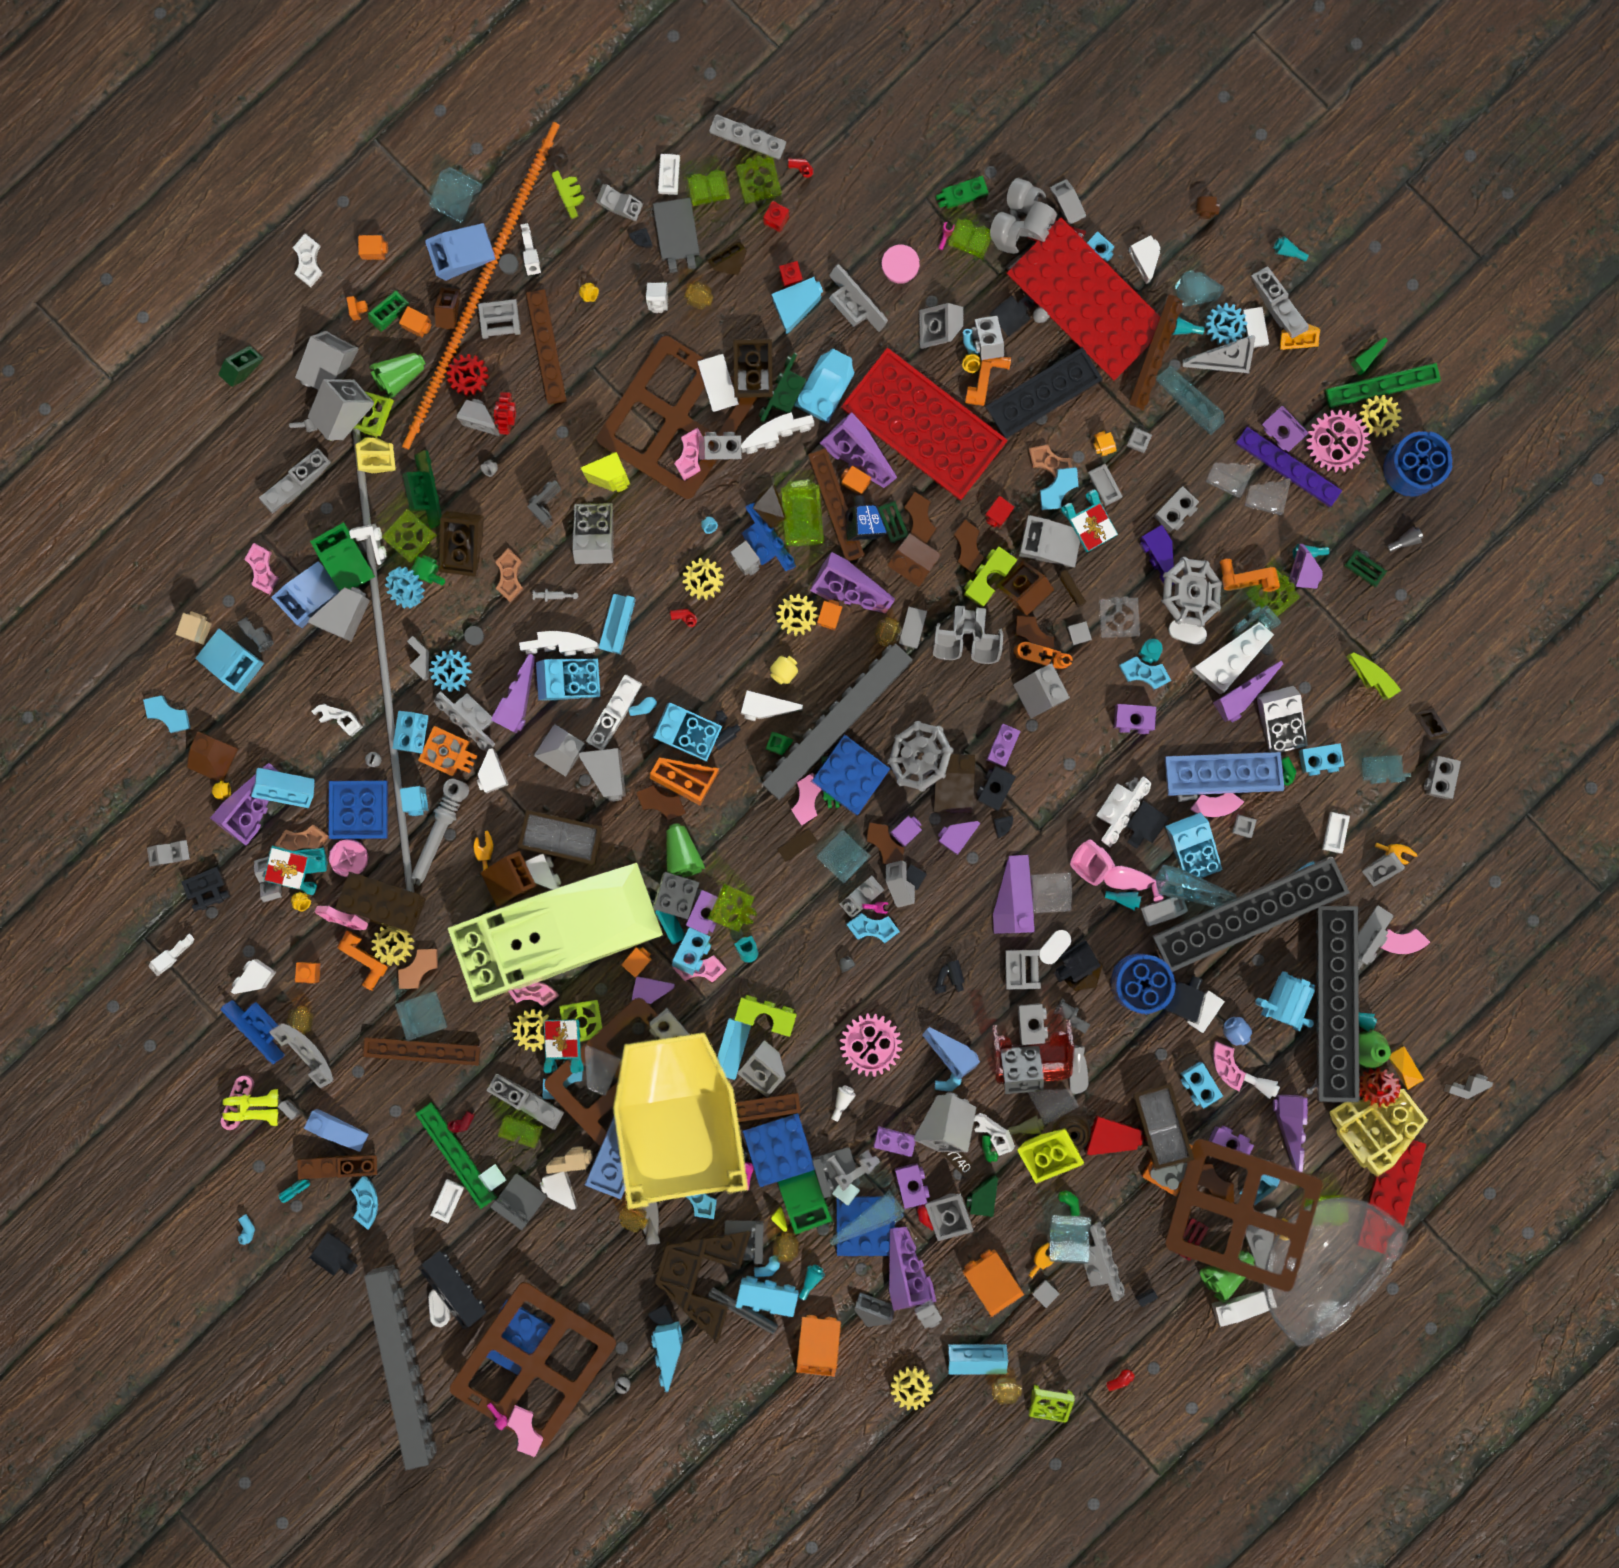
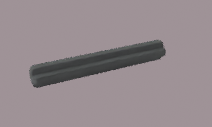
M715 1288L710 1290L708 1298L730 1305L729 1310L771 1334L776 1332L778 1325L745 1305H742V1308H736V1300Z

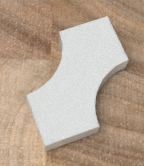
M304 234L293 247L299 257V266L295 275L311 288L323 274L316 262L320 245Z

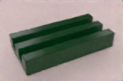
M893 501L878 507L890 543L892 544L907 538L908 533L896 502ZM893 506L903 532L902 535L899 534L889 507ZM884 509H886L896 537L894 538L885 518Z
M1354 550L1344 565L1374 588L1377 587L1387 573L1385 569L1358 550ZM1355 557H1358L1359 559L1364 561L1366 564H1368L1381 574L1377 575L1372 570L1367 568L1365 565L1357 561ZM1351 563L1355 564V565L1358 566L1360 569H1362L1363 571H1365L1366 573H1368L1370 576H1372L1373 578H1375L1376 581H1374L1372 578H1370L1369 576H1367L1366 574H1364L1362 571H1360L1359 569H1357L1356 567H1354Z

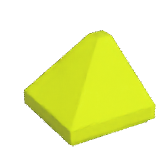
M779 1207L772 1214L771 1220L786 1232L788 1226L783 1209Z

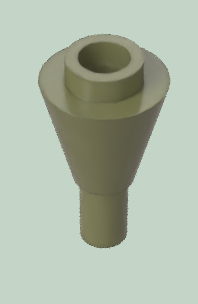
M1036 1115L1018 1126L1009 1127L1008 1130L1010 1135L1018 1133L1042 1134L1041 1130H1044L1042 1118L1038 1119Z

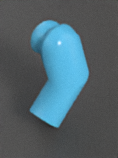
M965 329L963 331V343L968 354L980 355V352L976 353L975 345L973 346L972 330Z
M647 697L639 705L629 707V714L631 716L647 714L656 707L657 701L652 697Z
M951 1073V1078L947 1081L935 1080V1090L953 1091L961 1084L962 1079L958 1080Z
M247 1214L238 1219L243 1227L241 1236L238 1237V1241L242 1245L250 1243L255 1232V1227Z
M771 1256L769 1263L765 1267H754L755 1277L772 1276L780 1267L779 1258Z

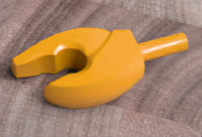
M485 831L486 846L484 848L480 847L478 837L475 838L473 845L475 857L483 863V871L488 868L487 860L491 859L493 853V841L488 831Z
M1379 843L1375 844V847L1386 851V856L1394 852L1403 865L1409 862L1401 858L1402 852L1417 857L1415 851L1402 844H1390L1388 847Z
M1050 1243L1042 1245L1037 1250L1034 1257L1036 1266L1029 1273L1031 1278L1039 1268L1045 1269L1056 1261L1061 1251V1245H1058L1050 1256L1045 1255Z

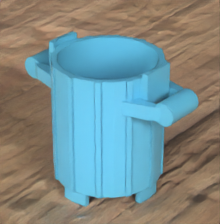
M1282 971L1269 1001L1257 998L1255 1001L1256 1005L1264 1007L1261 1015L1269 1016L1293 1026L1295 1030L1300 1031L1302 1025L1307 1027L1314 1025V1022L1304 1018V1015L1314 994L1315 985L1310 984L1311 982L1304 979L1300 980Z

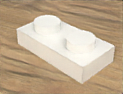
M661 154L659 194L678 195L680 155Z

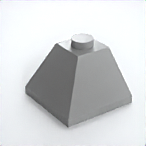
M946 303L919 310L920 348L951 342L963 327V307Z
M477 399L465 401L457 415L460 423L463 426L499 436V430L483 402Z
M554 724L534 754V757L566 777L579 758V753H582L586 747V744Z
M766 1041L761 1043L737 1073L765 1097H768L785 1078L779 1052Z

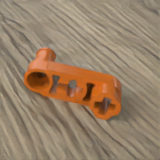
M1011 357L981 360L977 388L968 386L965 403L984 406L990 368L998 367L1009 370Z
M1231 559L1220 561L1224 590H1236L1262 584L1263 591L1267 592L1280 588L1277 570L1274 567L1234 574Z
M1022 642L1014 648V653L1019 660H1026L1043 666L1049 665L1051 661L1050 659H1043L1041 661L1039 653H1043V651H1045L1046 656L1051 657L1052 653L1055 654L1052 658L1054 668L1064 669L1072 664L1070 661H1073L1072 656L1030 642ZM1025 646L1027 654L1023 655V652L1020 651V649L1024 648Z
M347 930L337 948L370 968L371 971L362 985L373 991L376 983L381 976H384L389 966L357 947L362 939Z

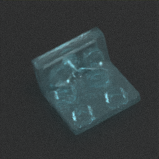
M448 167L439 174L429 206L459 222H463L473 195L481 191L483 184Z
M1267 605L1262 608L1258 606L1247 615L1249 619L1246 620L1244 618L1233 627L1235 631L1231 635L1234 637L1241 633L1256 619H1258L1257 623L1260 622L1269 631L1276 628L1282 622Z
M1402 755L1362 758L1363 781L1369 780L1370 784L1385 783L1386 779H1389V783L1406 781L1407 777H1411V773H1403Z
M842 830L817 855V859L844 884L871 855Z
M436 991L395 1004L407 1041L447 1028Z
M1052 1215L1049 1226L1050 1261L1089 1263L1091 1218Z

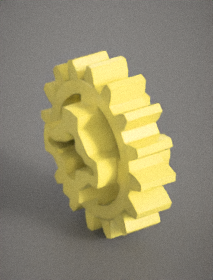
M1375 395L1373 401L1368 399L1366 401L1368 406L1363 404L1361 408L1364 411L1359 412V415L1363 416L1361 423L1367 426L1369 429L1368 433L1375 432V437H1378L1380 433L1385 437L1387 431L1393 433L1392 427L1397 428L1399 424L1396 421L1402 419V417L1397 416L1401 412V409L1395 408L1398 403L1392 404V397L1385 400V395H1382L1380 399ZM1378 404L1376 410L1369 411L1371 406ZM1386 406L1390 408L1392 413L1387 410ZM1379 412L1384 416L1381 420L1376 416ZM1368 419L1373 422L1374 427L1369 423ZM1384 422H1391L1388 427L1382 428Z
M699 558V563L697 564L692 561V567L686 566L688 573H683V576L687 578L683 580V584H688L685 590H691V597L697 594L698 600H700L701 596L708 600V595L714 598L715 591L720 593L718 586L724 585L720 581V579L724 578L723 574H719L722 570L721 567L715 568L716 562L710 564L708 558L705 562ZM702 567L699 572H694L697 568ZM710 569L713 570V572L716 575V578L710 576ZM706 574V578L708 579V581H704L701 587V581L699 578H702L703 575ZM691 580L697 583V590L691 585ZM708 586H713L710 590L705 591V588Z
M797 594L795 599L790 595L789 601L784 598V606L779 605L778 608L781 611L776 612L777 616H781L777 620L778 623H783L781 629L787 628V634L794 631L795 636H797L798 632L805 635L804 630L806 629L810 632V625H816L813 619L818 618V615L813 614V612L817 611V607H811L813 601L807 602V596L800 599V594ZM793 603H801L804 605H802L801 607L794 606ZM787 609L789 611V617L785 620L784 613ZM808 610L810 612L809 621L805 619V614ZM793 611H796L797 613L801 612V619H798L797 617L794 619ZM800 624L802 627L796 628L792 627V625Z
M380 927L381 933L374 934L377 940H372V943L376 944L372 950L377 952L374 955L376 958L381 957L380 962L383 964L387 961L389 966L393 962L398 966L399 960L406 962L405 956H412L409 950H413L415 947L410 945V943L414 942L413 938H409L410 934L389 927L387 929ZM399 934H402V936L405 939V942L400 940ZM396 942V946H393L392 948L389 946L390 944ZM381 947L386 949L387 956L383 954Z
M532 1009L531 1014L528 1011H524L525 1017L518 1016L520 1021L513 1023L517 1026V1029L512 1030V1032L517 1033L514 1040H520L518 1046L524 1044L525 1050L532 1047L533 1052L536 1051L537 1046L540 1050L543 1049L545 1035L542 1026L544 1025V1020L548 1019V1014L542 1016V1010L536 1014L535 1009ZM535 1017L539 1018V1020L531 1022L528 1018ZM539 1024V1026L536 1029V1032L538 1034L534 1033L529 1035L531 1031L530 1026L534 1027ZM522 1026L525 1028V1034L523 1036L521 1033ZM530 1039H537L540 1042L530 1043L528 1041Z
M908 1366L906 1367V1372L900 1369V1376H893L896 1382H891V1387L895 1388L891 1390V1395H896L894 1401L898 1402L900 1400L899 1406L902 1408L905 1404L907 1410H910L911 1406H914V1409L917 1410V1405L919 1404L924 1407L923 1401L929 1402L928 1394L933 1393L929 1389V1387L933 1386L932 1382H927L930 1378L929 1375L923 1376V1369L917 1372L916 1366L913 1367L912 1371L909 1370ZM917 1377L923 1381L924 1386L917 1382ZM911 1385H914L915 1389H913L912 1392H909L908 1388H910ZM899 1391L905 1393L906 1399L900 1395Z

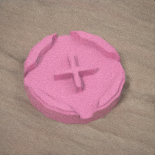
M895 245L885 252L882 259V270L892 282H909V280H912L917 275L919 270L918 255L911 247Z
M342 840L336 843L330 851L329 861L331 867L340 876L348 877L349 872L359 875L368 864L367 849L357 840Z

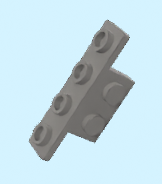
M715 115L709 130L713 135L778 160L781 159L786 146V141L720 115Z
M839 264L835 266L830 277L840 289L834 292L829 299L853 327L867 318L878 332L881 331L888 322L884 314L879 311L871 299L864 294Z
M441 691L436 695L434 702L438 709L444 711L453 723L459 725L464 733L477 743L480 749L488 752L489 749L494 747L495 743L483 732L493 723L491 720L492 716L469 694L466 693L455 704Z
M1380 906L1375 907L1358 933V970L1362 964L1372 963L1377 956L1375 952L1379 946L1382 947L1387 941L1386 935L1388 932L1385 929L1392 920L1393 915Z
M1096 1222L1090 1227L1095 1245L1082 1247L1079 1249L1091 1287L1108 1283L1113 1300L1119 1301L1124 1296V1286L1120 1282L1118 1267L1114 1264L1112 1258V1249L1108 1245L1106 1231L1102 1227L1101 1222Z

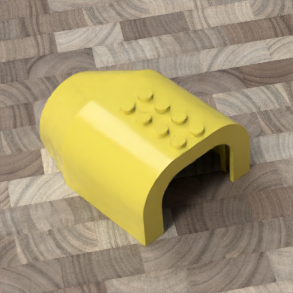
M705 1033L625 1045L614 1112L628 1209L648 1206L652 1202L719 1191L730 1193L748 1190L733 1089Z

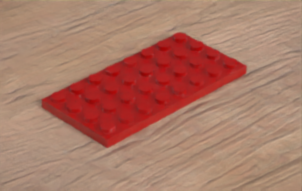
M1060 217L1048 230L1049 235L1045 241L1038 240L1006 274L1038 306L1042 307L1050 318L1080 348L1083 347L1088 356L1115 381L1151 344L1161 317Z
M889 348L883 352L841 406L844 412L848 415L852 412L866 429L960 501L1008 441Z

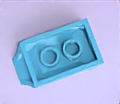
M831 349L829 352L821 355L794 406L829 423L854 375L852 358L835 349Z

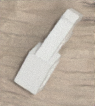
M521 224L526 249L523 252L527 274L541 273L537 250H534L529 224Z
M326 704L318 705L311 711L314 715L318 714V712L323 713V717L319 719L322 723L331 719H337V723L350 736L355 735L363 728L351 712L329 707ZM350 717L353 721L346 726L342 722L343 718Z
M188 934L171 951L166 950L152 960L149 968L159 976L176 962V958L195 939Z
M979 1113L975 1115L974 1121L980 1124L975 1127V1132H987L992 1135L991 1141L999 1156L1014 1149L1015 1145L1009 1130L1004 1129L985 1114ZM999 1136L1003 1137L1004 1141H1000Z

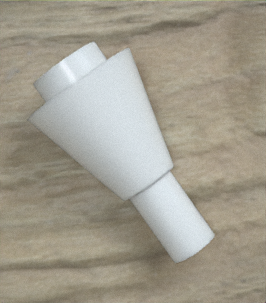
M1248 1073L1244 1077V1081L1255 1085L1269 1099L1271 1096L1276 1097L1280 1088L1277 1086L1278 1081L1256 1078Z
M845 1085L838 1087L836 1108L831 1118L834 1121H839L842 1112L856 1096L851 1087Z

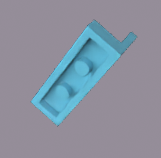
M613 594L599 649L621 655L636 601L634 597Z
M257 768L251 797L309 808L314 796V779Z
M732 1018L728 1019L717 1060L726 1077L735 1080L751 1025L735 1021Z
M1007 1344L948 1346L949 1374H1007Z

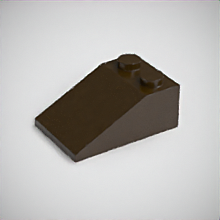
M772 339L733 340L734 398L773 397Z
M446 511L441 516L439 572L477 577L483 539L484 515Z
M951 754L945 773L946 777L935 782L934 812L972 813L975 755ZM940 756V759L938 758L937 760L938 768L940 766L942 756Z

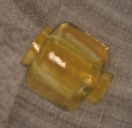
M697 281L688 285L684 295L687 304L700 310L704 309L706 305L710 306L714 297L711 295V288Z
M889 617L879 620L874 636L879 640L878 643L880 645L888 647L889 644L893 645L898 642L902 632L899 621Z
M297 1006L296 1009L289 1011L287 1025L305 1035L311 1031L313 1013L309 1012L307 1007Z
M627 1205L624 1206L618 1218L621 1220L620 1224L622 1227L634 1233L640 1229L644 1230L649 1221L646 1218L647 1211L641 1207L628 1209Z
M783 1232L781 1236L774 1239L773 1255L778 1258V1261L792 1262L798 1256L799 1240L793 1237V1233Z
M998 1378L992 1384L993 1399H996L999 1404H1015L1018 1397H1021V1385H1017L1014 1378Z

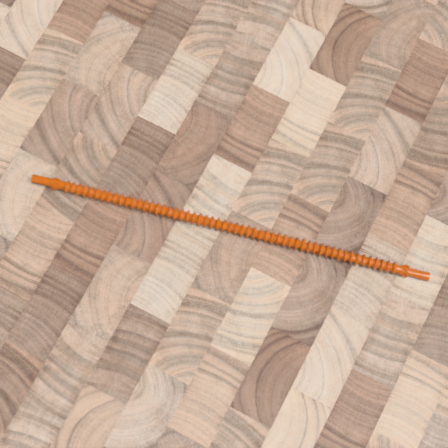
M555 122L552 123L546 138L542 140V147L538 149L539 154H535L537 158L533 159L534 164H531L530 173L526 174L525 183H522L523 188H520L521 192L517 193L516 203H513L514 207L510 208L509 218H506L507 222L503 223L502 233H499L500 237L496 238L498 242H495V248H492L496 259L486 263V267L482 268L484 272H481L482 276L478 277L479 282H476L477 287L473 288L475 291L471 292L470 302L466 303L468 306L464 307L463 317H459L461 321L457 322L458 327H455L454 336L450 337L451 342H448L447 351L443 352L444 357L442 356V361H439L440 366L436 367L438 370L434 372L435 376H432L433 381L429 382L431 385L427 387L428 391H425L426 396H423L424 400L420 401L419 411H416L417 415L413 416L414 421L409 426V432L402 445L405 449L409 450L416 433L420 431L421 423H424L423 418L427 417L425 413H429L428 408H431L432 398H436L434 394L438 393L437 388H440L439 384L443 383L441 379L445 378L444 373H447L446 369L450 368L448 364L452 363L451 358H454L453 354L457 353L455 349L459 348L458 343H461L460 339L464 338L462 334L466 333L465 328L467 329V324H470L469 319L473 318L474 309H477L476 304H479L478 300L482 299L483 289H486L485 285L489 284L490 274H493L492 270L496 269L497 259H500L499 255L503 254L504 244L506 245V240L510 239L508 235L512 234L513 225L517 224L515 220H518V215H521L520 210H523L522 205L526 204L524 201L528 200L529 190H533L531 186L535 185L534 180H537L538 171L542 170L543 161H546L545 156L549 155L548 150L553 146L554 143L552 141L560 126Z

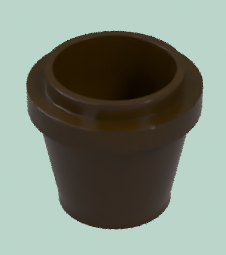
M1066 1113L1058 1117L1053 1124L1052 1132L1065 1129L1069 1137L1072 1131L1077 1132L1076 1138L1070 1137L1077 1151L1082 1150L1088 1144L1091 1137V1129L1088 1122L1082 1116L1075 1113Z

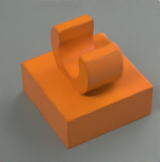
M354 296L346 297L350 317L353 321L361 320L360 313L369 311L366 301L358 302Z

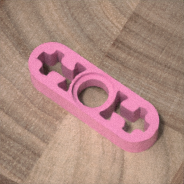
M247 1075L237 1078L229 1097L243 1096V1094H236V1091H241L242 1085L240 1082L247 1080L246 1084L249 1087L244 1088L242 1093L246 1094V1096L251 1095L254 1087L253 1079ZM226 1105L224 1112H229V1109L237 1112V1108ZM223 1117L221 1118V1125L226 1130L237 1128L241 1122L235 1121V1123L229 1126V1122L223 1119Z

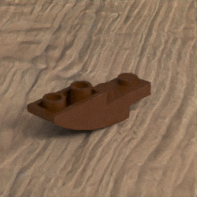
M377 1155L297 1159L298 1180L377 1175Z

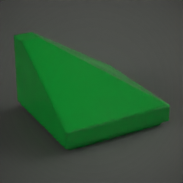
M772 732L766 750L782 755L792 744L793 739Z

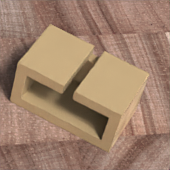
M191 611L189 615L183 613L176 635L204 645L212 623L206 621L207 617Z

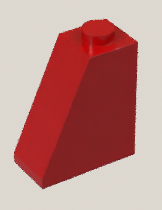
M1096 1115L1091 1129V1137L1084 1152L1088 1155L1137 1150L1138 1145L1141 1146L1143 1143V1131Z

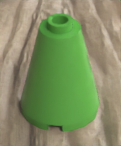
M411 353L374 363L369 368L374 369L371 374L380 391L385 390L387 393L385 397L391 399L424 370L423 365H425V361L420 354Z
M681 824L669 826L670 829L666 831L667 873L689 877L702 872L701 869H705V865L685 826H681Z
M1373 1030L1360 1032L1359 1066L1367 1069L1380 1067L1391 1055L1386 1038L1381 1033Z
M1240 1251L1239 1259L1254 1265L1253 1262L1255 1260L1249 1252ZM1211 1265L1200 1271V1276L1206 1287L1216 1292L1214 1296L1223 1303L1232 1296L1245 1279V1277Z

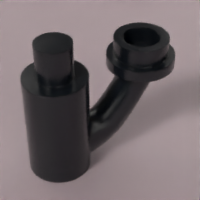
M722 710L716 711L717 716L714 723L720 725L721 721L725 723V720L728 719ZM736 724L732 728L728 726L720 732L714 744L716 748L720 750L737 737L736 733L741 728Z
M959 960L946 963L939 972L936 987L932 988L933 991H935V994L946 992L947 986L943 985L947 974H949L952 986L955 985L956 992L964 991L962 983L965 981Z

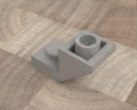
M1067 179L1050 187L1051 193L1059 203L1061 213L1069 225L1086 217L1081 202Z
M605 184L602 185L596 202L607 210L633 221L637 220L643 203L633 196L620 194Z
M901 860L886 864V883L895 905L899 908L915 904V886L907 881L906 862Z
M871 876L839 905L853 918L863 909L862 904H869L884 889Z
M1182 893L1141 908L1147 926L1178 917L1188 912Z
M1476 1073L1475 1077L1469 1075L1466 1086L1453 1082L1452 1086L1446 1084L1444 1091L1469 1099L1492 1087L1493 1083L1487 1081L1488 1077Z
M932 1299L914 1308L917 1317L921 1320L925 1329L937 1326L940 1323L939 1321L942 1320Z

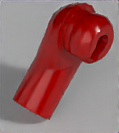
M922 1204L917 1209L918 1219L933 1231L934 1229L926 1206Z

